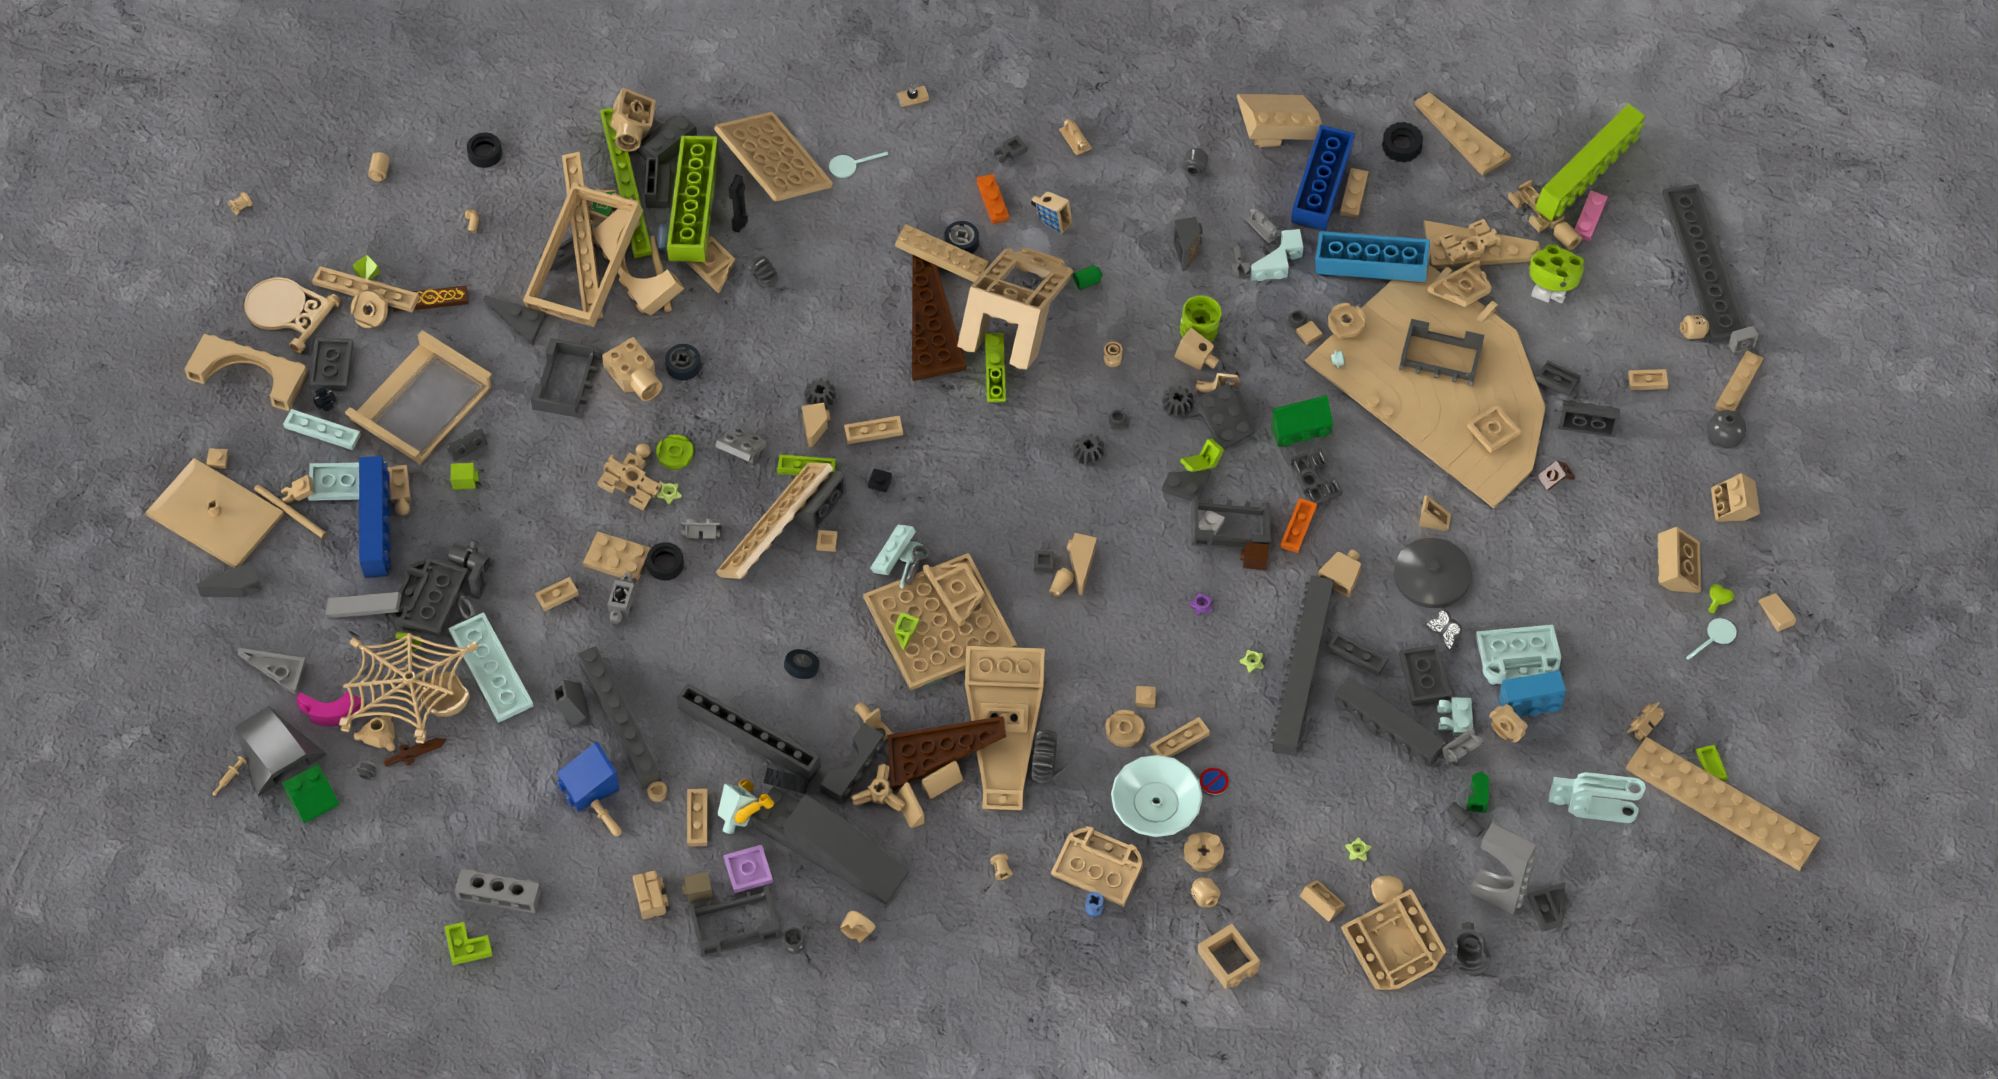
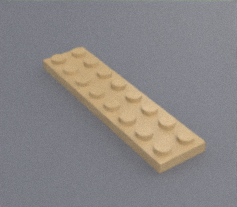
M807 463L717 569L716 573L718 576L734 579L743 578L748 573L751 565L759 560L762 552L771 546L773 539L782 533L784 526L794 519L795 513L805 506L806 500L818 490L817 487L829 477V473L833 470L829 463Z

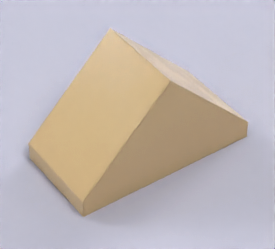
M1428 495L1424 496L1419 526L1447 531L1451 514Z

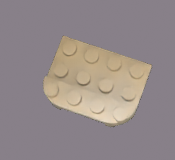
M1086 826V828H1080L1068 835L1050 874L1088 892L1100 893L1104 899L1124 907L1139 874L1142 872L1143 862L1139 851L1134 845H1128L1097 832L1092 827Z

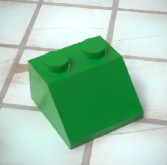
M318 764L282 783L286 795L304 824L339 806V802Z

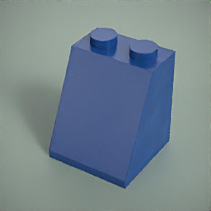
M598 742L591 745L557 772L559 779L556 781L561 792H566L568 804L570 807L574 806L577 812L590 806L593 801L597 799L600 801L620 790L617 772Z

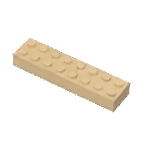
M907 224L904 225L895 243V247L972 282H975L989 263L985 259Z

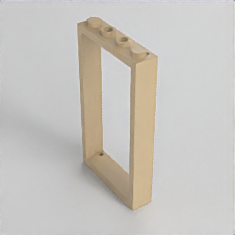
M572 184L523 299L526 307L545 312L548 315L595 327L643 212L639 202L632 198H622L615 193L610 195L600 189L592 190L585 185L577 186ZM580 198L630 212L589 313L538 299Z

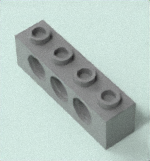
M461 869L455 893L458 900L536 913L541 888L539 883L530 879L524 881L513 876L502 877L492 872L486 874L474 869ZM478 884H483L480 888L475 887ZM496 888H503L501 891H494ZM522 891L520 895H514L515 892Z

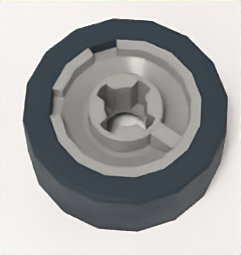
M957 221L947 227L945 242L973 254L979 246V232L972 223Z

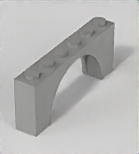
M1491 823L1482 839L1481 849L1503 863L1512 876H1501L1480 869L1471 885L1470 893L1511 914H1514L1516 909L1520 910L1525 901L1526 889L1530 883L1531 871L1537 856L1534 853L1536 845Z

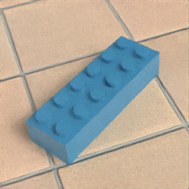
M1320 231L1315 258L1316 274L1426 282L1430 258V239Z

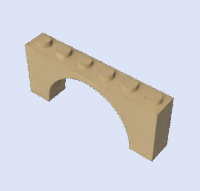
M617 209L592 230V234L595 237L593 241L599 248H602L603 251L601 253L608 261L611 260L630 215L629 211ZM625 255L617 272L620 276L619 281L621 284L629 289L627 291L628 295L638 303L636 304L638 310L650 316L685 289L677 276L668 269L652 278L640 279L632 277L626 267Z
M207 334L202 336L185 367L187 379L205 384L216 371L231 364L251 363L260 366L273 378V388L270 394L272 406L289 412L309 376L306 366L300 362H292L281 356H273L266 351L254 350L250 346H242L234 341H226L215 335L210 336Z

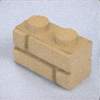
M656 871L634 875L632 877L642 919L665 915V907L669 906L666 894L662 895L661 889L664 888L662 877H657Z

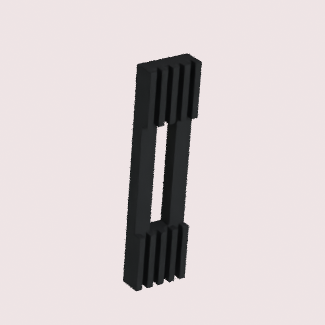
M736 174L729 186V198L732 199L734 217L732 219V229L740 233L742 227L745 228L748 222V216L746 215L743 176Z

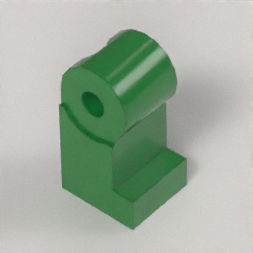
M1477 772L1471 780L1470 788L1473 796H1468L1466 811L1486 813L1489 777L1483 772Z

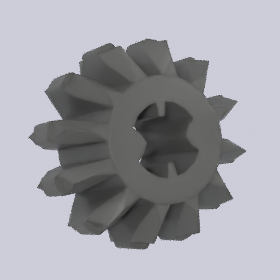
M765 256L757 257L749 263V271L761 287L771 286L778 280L775 268Z
M820 378L817 382L813 379L812 384L807 383L804 391L806 403L810 405L824 403L827 409L828 405H833L836 398L834 385L830 384L829 380L823 382L822 378Z
M1172 386L1170 391L1166 390L1162 403L1164 411H1168L1169 416L1175 414L1177 418L1178 415L1184 417L1186 413L1190 414L1194 401L1192 393H1188V388L1182 390L1181 386L1178 389Z
M1083 433L1082 438L1077 437L1076 442L1073 444L1074 457L1077 458L1079 463L1084 461L1085 465L1088 462L1094 465L1095 460L1100 461L1105 452L1103 441H1100L1099 436L1093 437L1092 433L1089 436Z

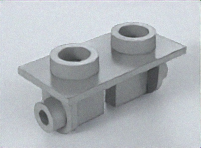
M1254 207L1250 211L1251 216L1246 218V221L1268 244L1281 236L1282 232L1259 208Z
M687 519L686 522H681V525L685 527V529H682V537L686 539H699V532H703V539H717V537L721 536V531L717 530V527H721V524L717 523V520L708 519L705 520V523H698L696 519Z
M1474 728L1441 747L1446 763L1457 762L1458 759L1467 754V750L1471 752L1481 746L1483 740L1480 736L1476 737Z

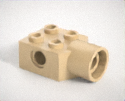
M622 88L614 102L610 125L617 132L615 143L619 149L627 152L639 149L641 139L645 138L652 127L656 100Z
M634 337L602 355L604 368L624 393L635 391L642 401H649L662 390L663 385L655 376L654 361Z

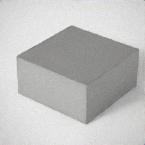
M1754 326L1733 331L1728 344L1732 353L1755 348L1758 333Z

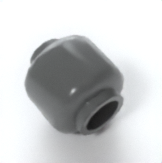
M1200 148L1188 150L1183 161L1185 171L1193 176L1203 173L1208 162L1207 154Z

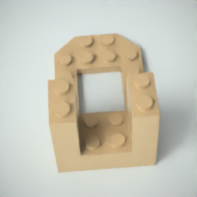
M1012 248L1004 249L970 287L957 347L962 348L966 352H975L985 341V334L988 333L991 317L1001 318L1008 323L1018 324L1009 364L1014 365L1018 369L1027 370L1038 357L1050 303L1073 276V270L1070 267L1066 268L1065 262L1062 259L1039 251L1021 248L1020 251L1013 252ZM1014 267L1019 268L1023 272H1032L1041 278H1045L1035 291L1003 281Z

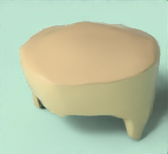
M1384 875L1377 877L1372 882L1371 889L1375 900L1383 905L1402 894L1404 886L1399 878Z
M857 911L848 912L840 926L842 933L850 939H857L859 943L870 935L876 927L871 920Z

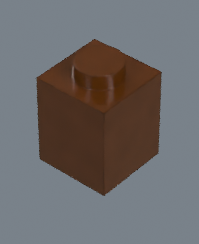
M1246 542V547L1241 549L1240 560L1244 561L1243 568L1266 571L1269 544Z

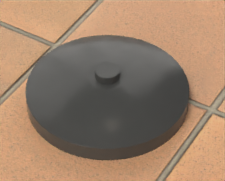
M1424 538L1408 544L1399 553L1394 568V579L1399 591L1409 601L1426 608H1443L1459 601L1466 594L1472 576L1471 565L1465 553L1453 543L1438 538Z

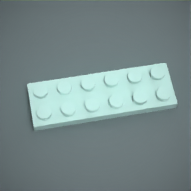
M484 612L448 628L457 647L467 648L466 646L474 641L477 643L478 649L472 652L468 651L463 659L498 723L534 707L530 696Z

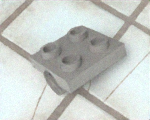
M733 427L717 440L716 447L755 464L767 441L757 435L744 432L741 428Z

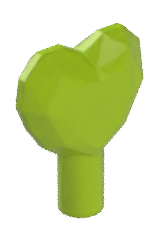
M1713 584L1710 587L1712 603L1708 611L1715 613L1719 605L1731 602L1734 598L1733 591L1724 589L1720 584Z

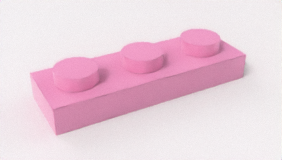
M1590 191L1574 229L1583 240L1590 242L1608 196Z

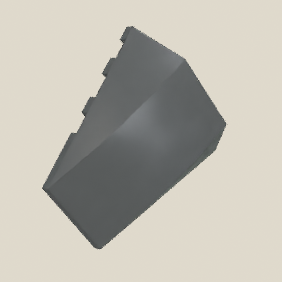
M269 707L235 726L258 796L275 786L273 778L304 759L310 765L327 755L326 752Z

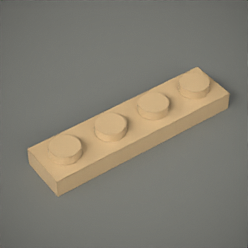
M1750 351L1745 352L1716 403V410H1736L1761 366L1763 357Z

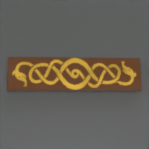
M466 285L411 291L418 293L420 296L414 310L468 304ZM393 307L394 312L405 311V310H402V309H398V308H394V307Z

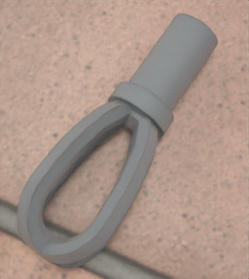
M460 590L457 602L461 616L466 621L475 617L476 614L471 602L465 598ZM463 603H465L467 607L470 609V616L464 613L462 608Z

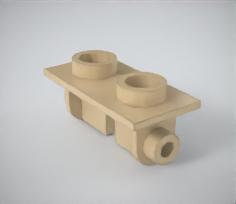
M1066 119L1064 127L1060 128L1059 131L1077 156L1091 150L1092 147L1073 120Z
M1660 702L1646 705L1641 711L1643 714L1640 718L1636 717L1630 723L1632 727L1627 733L1634 731L1635 737L1638 740L1645 739L1653 729L1648 723L1654 727L1664 717V711L1661 708H1657Z

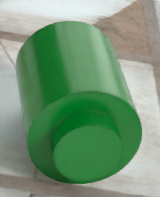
M1095 265L1073 273L1074 283L1079 290L1099 283L1102 277L1100 268Z

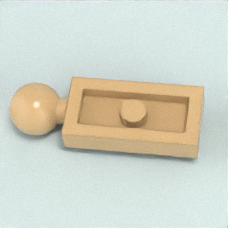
M641 443L636 447V455L629 452L623 464L628 466L630 463L643 470L646 461L642 458H647L651 452L650 447L645 443ZM630 472L627 477L634 481L638 475L635 472ZM620 480L614 484L616 489L627 493L631 487Z
M407 465L388 467V471H390L391 501L396 503L394 507L395 512L400 516H404L410 510V506L406 501H411Z

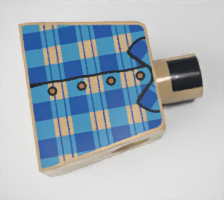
M1046 192L1041 198L1039 196L1033 197L1031 205L1037 208L1039 220L1057 233L1062 234L1073 224L1069 200L1051 192Z

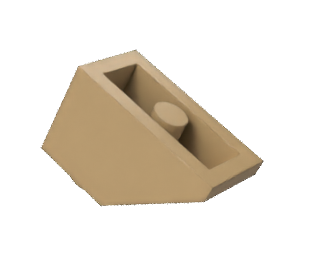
M824 403L802 406V417L809 447H813L828 429L827 421L831 420L829 409L825 410Z

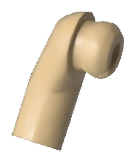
M468 209L465 212L466 219H470L468 232L477 233L479 224L478 213L474 209Z

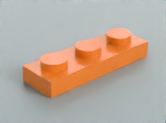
M994 174L977 177L976 183L992 225L1009 221V214Z
M1299 498L1281 541L1280 548L1299 553L1316 511L1317 503Z

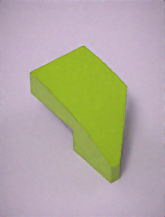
M901 612L894 631L901 648L905 650L920 620Z

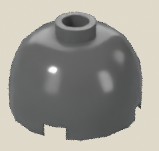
M1722 410L1714 414L1709 421L1707 434L1713 444L1722 445V448L1726 449L1734 448L1742 442L1746 432V425L1744 419L1737 412Z

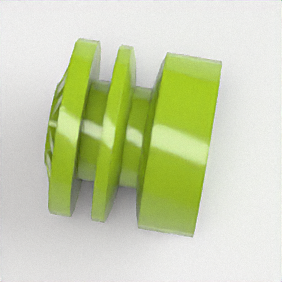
M1204 295L1189 298L1184 304L1179 326L1182 337L1191 327L1209 342H1212L1217 336L1222 315L1218 302Z

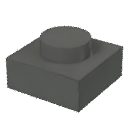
M1035 550L1034 571L1053 572L1054 551Z

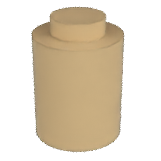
M376 152L372 155L368 176L372 180L382 181L386 178L390 157L381 152Z
M1560 222L1554 228V236L1568 250L1574 249L1582 240V237L1567 222Z

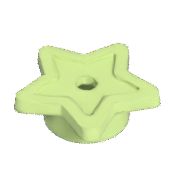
M662 483L661 492L657 494V497L665 499L667 504H671L673 499L681 498L682 495L677 491V483Z
M1247 650L1246 656L1239 660L1241 664L1247 666L1249 673L1255 668H1264L1261 662L1263 653Z
M1359 837L1352 844L1345 845L1346 849L1350 852V860L1356 858L1363 861L1367 860L1366 853L1371 849V846L1366 845Z

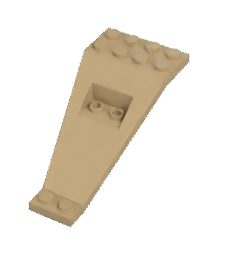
M966 646L965 688L971 721L990 718L991 714L996 713L998 717H1004L1006 728L1005 738L977 751L983 786L982 809L1022 810L1023 788L1043 692L1045 648ZM1012 714L1018 716L1016 721L1010 720Z

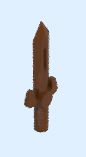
M434 738L424 742V744L421 743L411 748L408 745L399 746V754L383 759L386 767L400 761L410 765L415 762V759H409V757H417L440 748L447 739Z

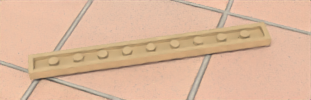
M580 152L562 155L567 195L572 184L577 186L585 185ZM580 198L571 219L582 309L589 313L599 289V280L588 200ZM603 309L601 310L598 319L604 318Z

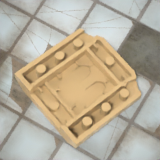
M1412 889L1340 927L1375 990H1398L1433 971L1446 953L1444 945Z

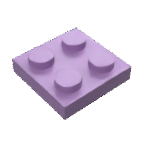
M762 845L723 855L734 894L773 883Z

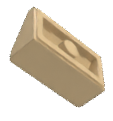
M953 761L922 779V789L929 799H933L962 782L963 779L957 762Z
M907 782L896 796L905 802L902 812L909 827L915 828L924 824V813L910 784Z
M1318 880L1305 886L1300 895L1304 901L1327 921H1331L1346 907L1338 897Z

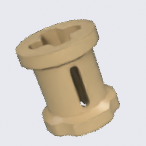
M242 192L239 197L229 200L228 205L238 215L239 211L245 207H251L252 202L249 196Z
M998 854L990 859L991 864L994 865L997 880H1004L1013 875L1012 870L1009 869L1007 863L1008 856L1006 854Z

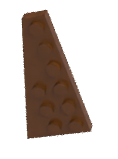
M999 716L887 735L892 790L894 791L907 782H913L953 761H957L1005 738L1004 717Z

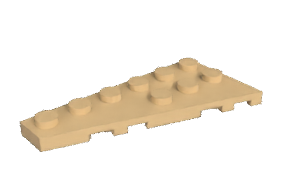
M1424 220L1423 224L1426 239H1430V263L1435 269L1464 267L1477 259L1480 261V266L1530 262L1531 257L1540 251L1538 241L1496 234V237L1499 236L1501 239L1499 246L1495 243L1486 247L1481 254L1469 259L1464 256L1455 260L1453 265H1450L1444 255L1445 248L1442 243H1438L1439 237L1454 231L1456 234L1455 239L1461 243V241L1475 236L1476 232L1474 230L1469 231L1468 228L1426 220ZM1473 243L1467 245L1470 250L1477 249V246Z

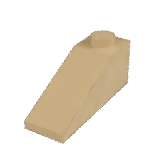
M1074 533L1073 540L1069 539L1067 550L1070 551V562L1078 594L1083 595L1097 548V538Z

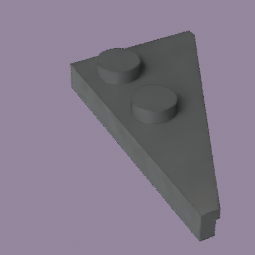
M485 295L483 300L487 303L488 307L491 310H495L501 319L510 327H513L518 334L521 333L527 339V342L533 345L546 317L545 312Z

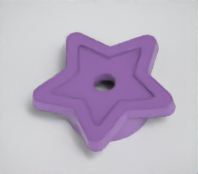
M1198 593L1195 600L1190 601L1189 605L1196 609V615H1200L1203 612L1212 613L1213 610L1210 604L1213 598Z

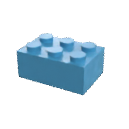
M1554 671L1502 680L1498 698L1500 706L1510 705L1519 717L1526 715L1536 716L1544 712L1554 713L1561 710L1566 693L1561 672Z

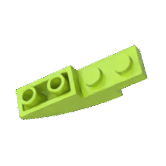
M986 333L987 403L1006 402L1004 333Z

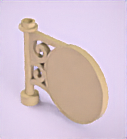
M276 277L256 284L247 294L244 307L251 323L261 329L279 330L290 328L300 332L302 335L299 339L294 338L289 346L294 352L301 354L306 348L304 343L332 308L340 306L341 300L334 294L325 298L300 286L293 280ZM305 295H307V296H309V297H311V298H313V299H315V300H308V301L306 302V297H305ZM317 301L321 303V306L319 308ZM306 319L311 321V324L308 327V322Z

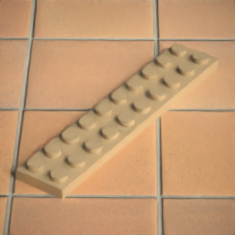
M1648 737L1645 738L1626 766V770L1799 871L1820 840V837Z

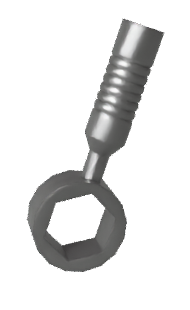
M917 545L913 548L911 557L915 563L911 565L905 579V584L912 585L919 568L918 564L925 563L928 560L930 552L927 547ZM922 551L926 556L918 557L915 552Z

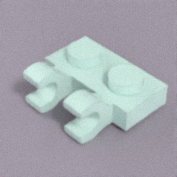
M1452 697L1451 702L1439 700V705H1437L1438 713H1451L1452 720L1447 717L1440 718L1438 723L1439 731H1453V736H1460L1473 728L1471 698Z

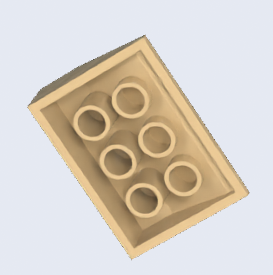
M1237 94L1249 139H1316L1322 122L1319 112L1304 95Z

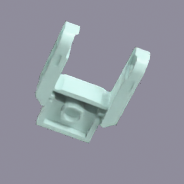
M1584 772L1578 774L1576 779L1554 777L1549 793V802L1557 805L1569 804L1568 812L1576 817L1631 823L1637 818L1638 807L1632 802L1618 799L1639 800L1643 797L1646 787L1644 782L1638 778ZM1636 785L1640 788V792L1633 793L1629 787ZM1630 808L1633 811V815L1627 816L1622 810Z

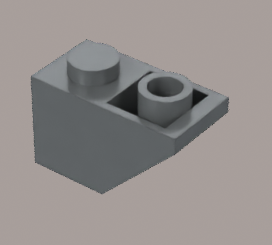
M562 680L551 689L555 707L574 727H577L589 718L581 683Z

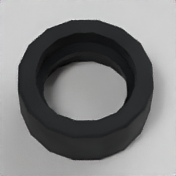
M487 132L472 136L467 143V153L471 163L481 168L497 164L502 156L501 143L498 137ZM488 144L495 147L493 153L487 156H479L474 153V150L480 145Z
M669 542L654 545L647 554V567L650 574L659 580H671L681 574L684 568V560L680 548ZM662 554H670L676 557V564L668 569H660L654 565V559Z

